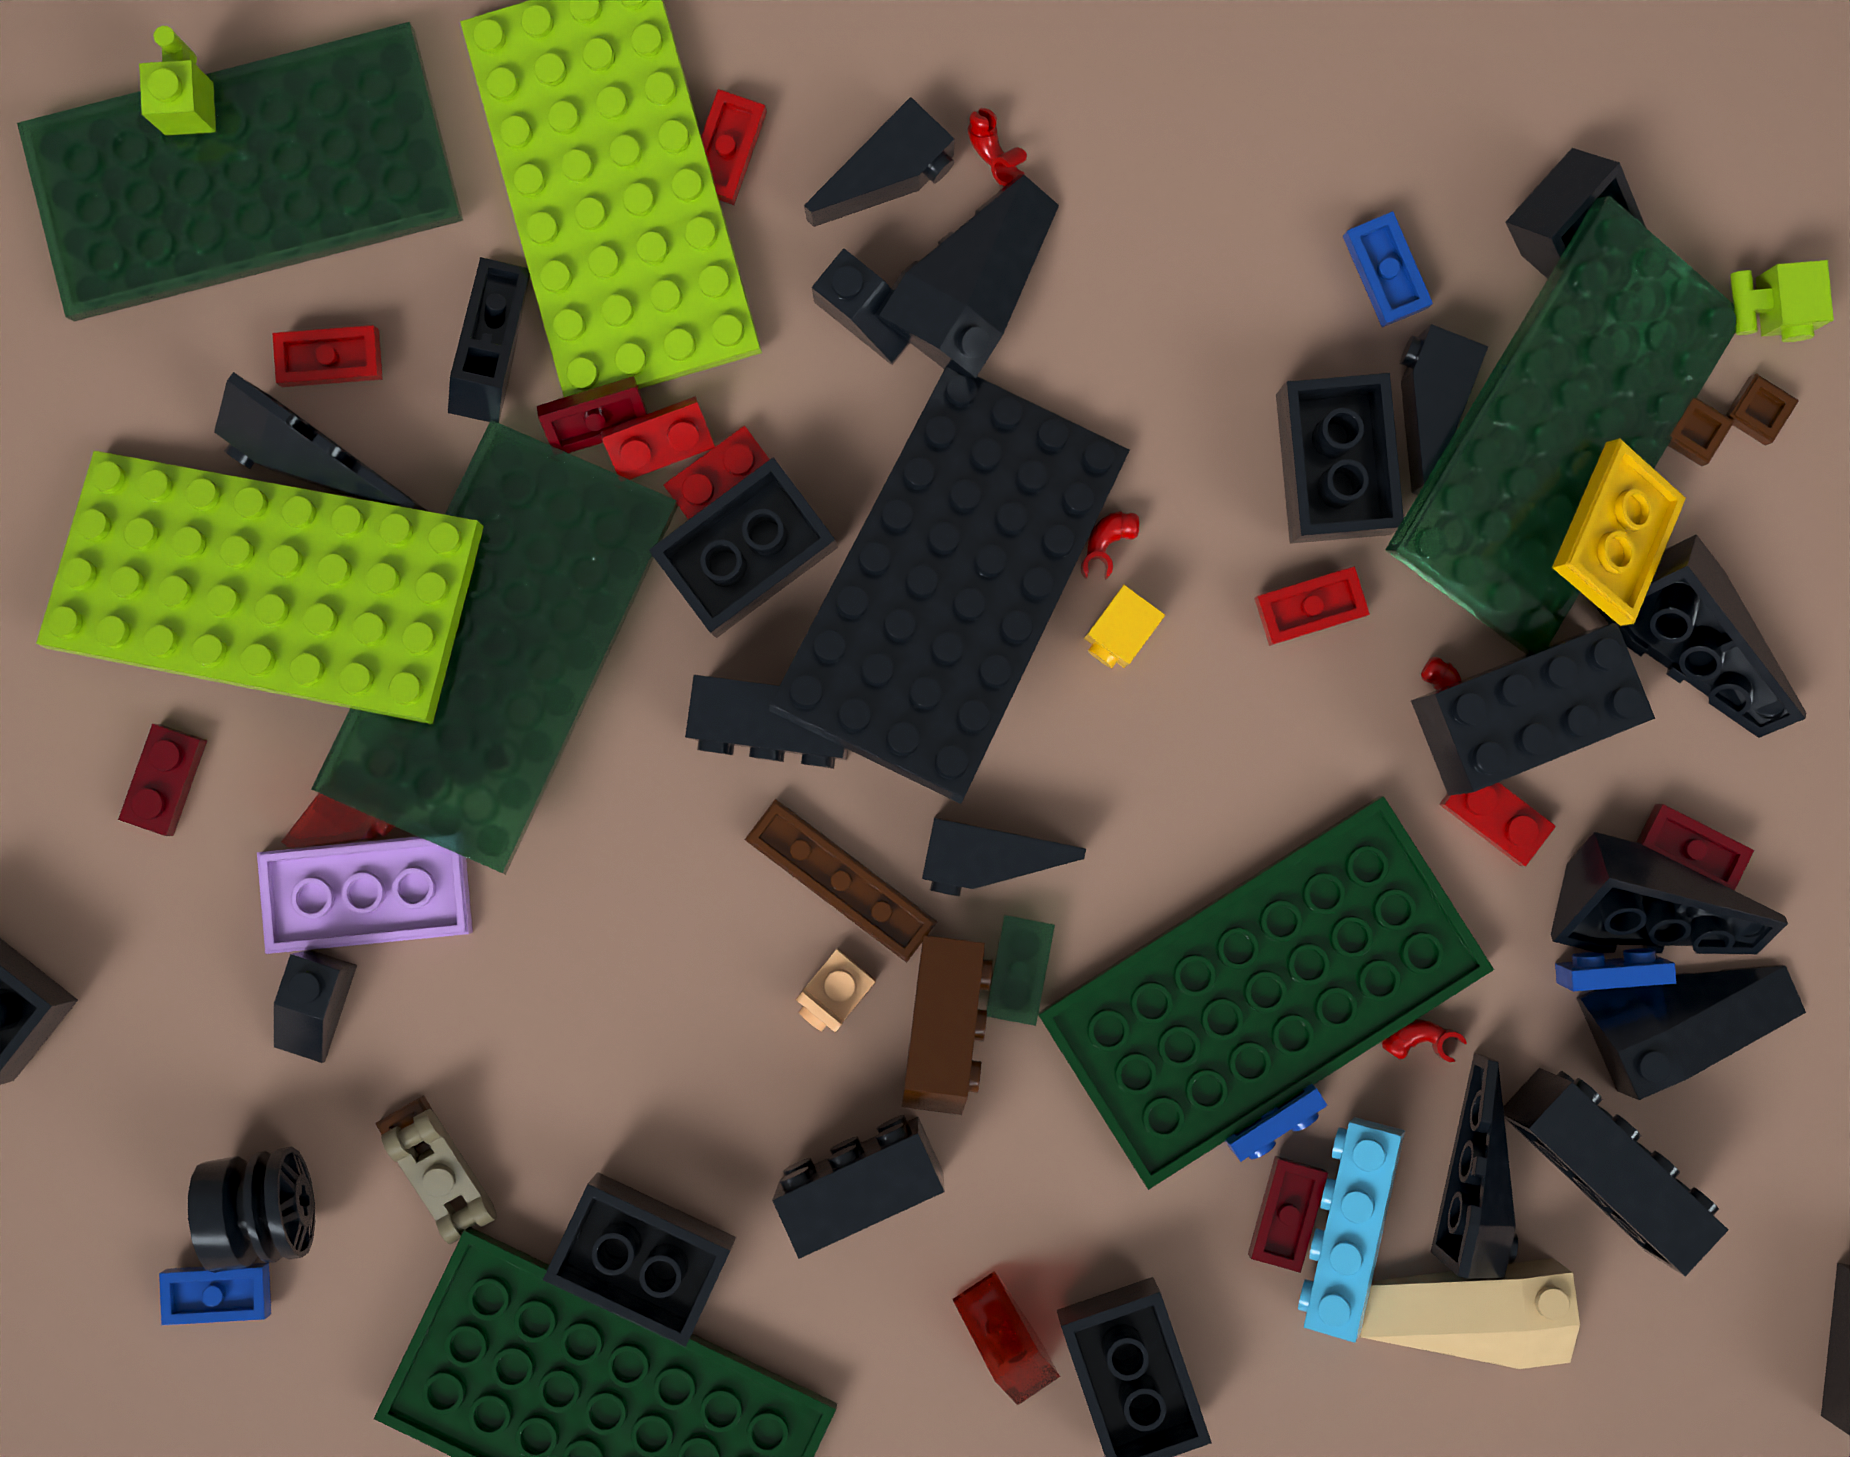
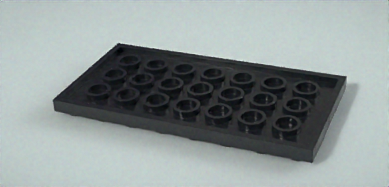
M945 367L770 703L769 711L961 804L1130 449L978 376L974 378L959 375Z

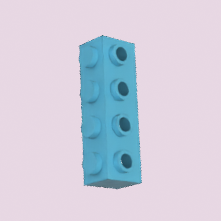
M1354 1117L1349 1122L1348 1129L1338 1128L1332 1151V1158L1340 1160L1336 1180L1327 1178L1321 1200V1208L1329 1210L1325 1230L1316 1228L1309 1259L1318 1261L1314 1281L1304 1280L1298 1304V1310L1307 1312L1304 1328L1356 1343L1362 1329L1405 1130Z

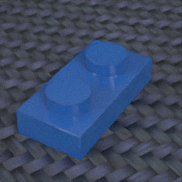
M1393 211L1345 232L1343 239L1382 328L1424 311L1433 304Z
M1654 949L1623 950V958L1605 959L1603 953L1583 952L1573 954L1572 962L1555 963L1556 983L1573 992L1676 984L1675 963L1657 956Z
M1313 1084L1309 1085L1299 1095L1280 1107H1275L1261 1116V1119L1236 1135L1233 1134L1227 1138L1225 1142L1240 1162L1248 1157L1249 1159H1257L1271 1151L1276 1144L1274 1140L1289 1130L1300 1131L1310 1126L1318 1119L1319 1114L1317 1112L1328 1106L1318 1089Z
M254 1263L245 1268L216 1273L206 1270L204 1266L169 1268L159 1273L161 1326L264 1320L271 1315L269 1263Z

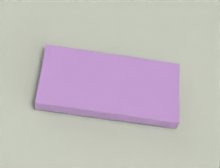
M464 832L257 852L265 954L473 933Z

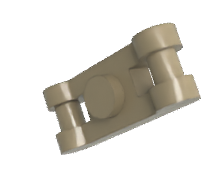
M431 1109L416 1115L414 1123L403 1129L396 1126L382 1134L381 1139L386 1152L391 1159L399 1164L435 1219L439 1233L445 1242L452 1244L461 1238L466 1228L476 1224L483 1227L497 1218L496 1210L489 1196ZM422 1141L431 1146V1149L420 1155L414 1148L415 1145ZM462 1195L468 1206L456 1212L449 1201Z

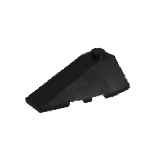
M1018 175L975 211V216L957 231L949 232L938 241L939 246L922 260L914 261L903 270L875 313V316L943 369L948 367L959 375L976 378L1005 332L1059 205L1028 177Z
M235 372L228 378L214 433L229 443L224 451L245 467L251 469L257 463L271 471L358 499L428 511L267 392Z
M1697 534L1665 549L1635 623L1623 626L1618 624L1626 646L1639 656L1646 653L1668 668L1666 674L1678 683L1685 680L1707 695L1710 705L1758 738L1806 719L1807 713L1728 575ZM1598 607L1597 610L1608 624L1615 623L1612 618Z
M1594 832L1566 865L1551 937L1553 942L1597 953H1615L1617 945H1643V948L1654 949L1656 953H1662L1664 946H1692L1696 954L1757 955L1788 925V922L1784 915L1640 843Z
M1785 965L1724 969L1702 973H1676V984L1600 989L1577 997L1616 1090L1637 1100H1641L1691 1078L1806 1013Z
M1474 1053L1431 1253L1459 1277L1468 1279L1505 1278L1507 1265L1512 1264L1517 1256L1518 1236L1515 1233L1516 1223L1499 1062L1484 1055Z

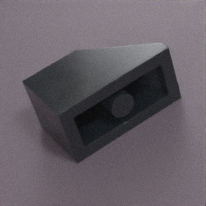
M843 248L811 287L814 303L888 363L893 365L910 342L875 316L891 288L881 277Z
M313 950L290 954L274 1001V1048L320 1063L325 1062L357 968L356 964Z

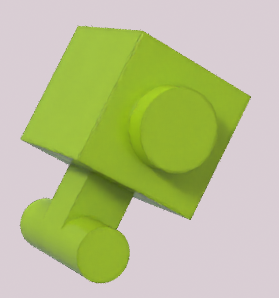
M158 27L154 31L153 37L155 42L162 48V62L139 63L142 115L164 135L216 132L213 81L196 65L197 56L195 52L170 27Z
M1828 260L1776 264L1756 277L1757 290H1754L1751 270L1737 271L1730 274L1736 335H1748L1758 332L1756 314H1759L1761 337L1781 335L1782 342H1797L1815 337V330L1834 321Z

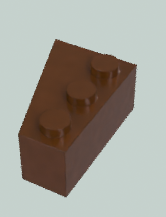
M923 935L901 1107L962 1115L968 1098V1092L978 1093L982 1062L972 1060L974 1040L984 1041L987 1010L978 1009L980 990L989 991L993 960L983 959L985 943Z

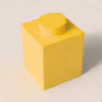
M1123 585L1085 635L1084 639L1092 644L1088 652L1111 669L1116 663L1125 668L1140 651L1165 614Z

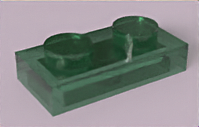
M1004 914L986 1005L987 1017L1036 1026L1055 924Z

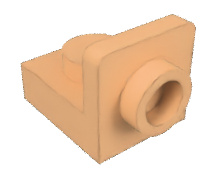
M837 948L796 998L803 1006L799 1014L821 1032L826 1026L836 1032L847 1016L875 984L876 979Z

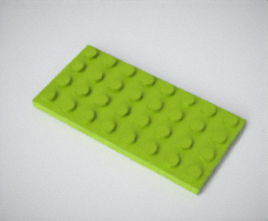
M528 0L460 21L563 396L574 395L632 376L635 377L638 388L641 389L761 354L762 349L720 199L715 189L714 178L701 139L699 124L664 0Z
M93 451L36 644L46 649L433 724L484 526L478 520Z

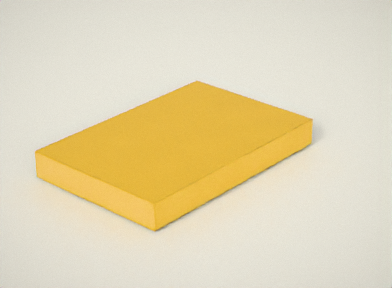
M1620 438L1606 442L1552 568L1620 626L1634 624L1686 497Z

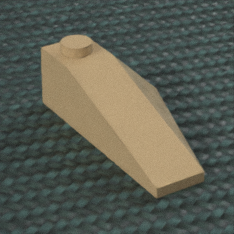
M1554 1258L1508 1264L1505 1278L1468 1279L1457 1276L1453 1271L1372 1281L1359 1336L1361 1338L1516 1369L1570 1363L1580 1328L1573 1272Z

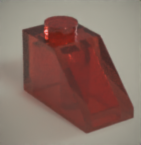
M344 760L281 842L288 848H300L376 838L378 834L385 836L401 819L403 812L398 808L406 798L381 781V777L360 761Z
M995 1271L952 1299L994 1381L1016 1405H1019L1061 1377L1037 1333Z

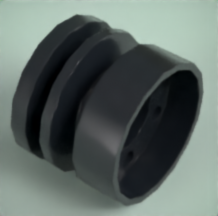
M293 1147L277 1149L272 1154L267 1151L258 1152L251 1156L248 1163L241 1157L235 1156L206 1161L196 1166L191 1176L188 1192V1221L191 1240L197 1257L206 1270L216 1273L245 1268L253 1264L257 1256L264 1262L273 1263L283 1257L290 1260L302 1258L309 1253L314 1240L316 1223L315 1199L306 1162L298 1150Z

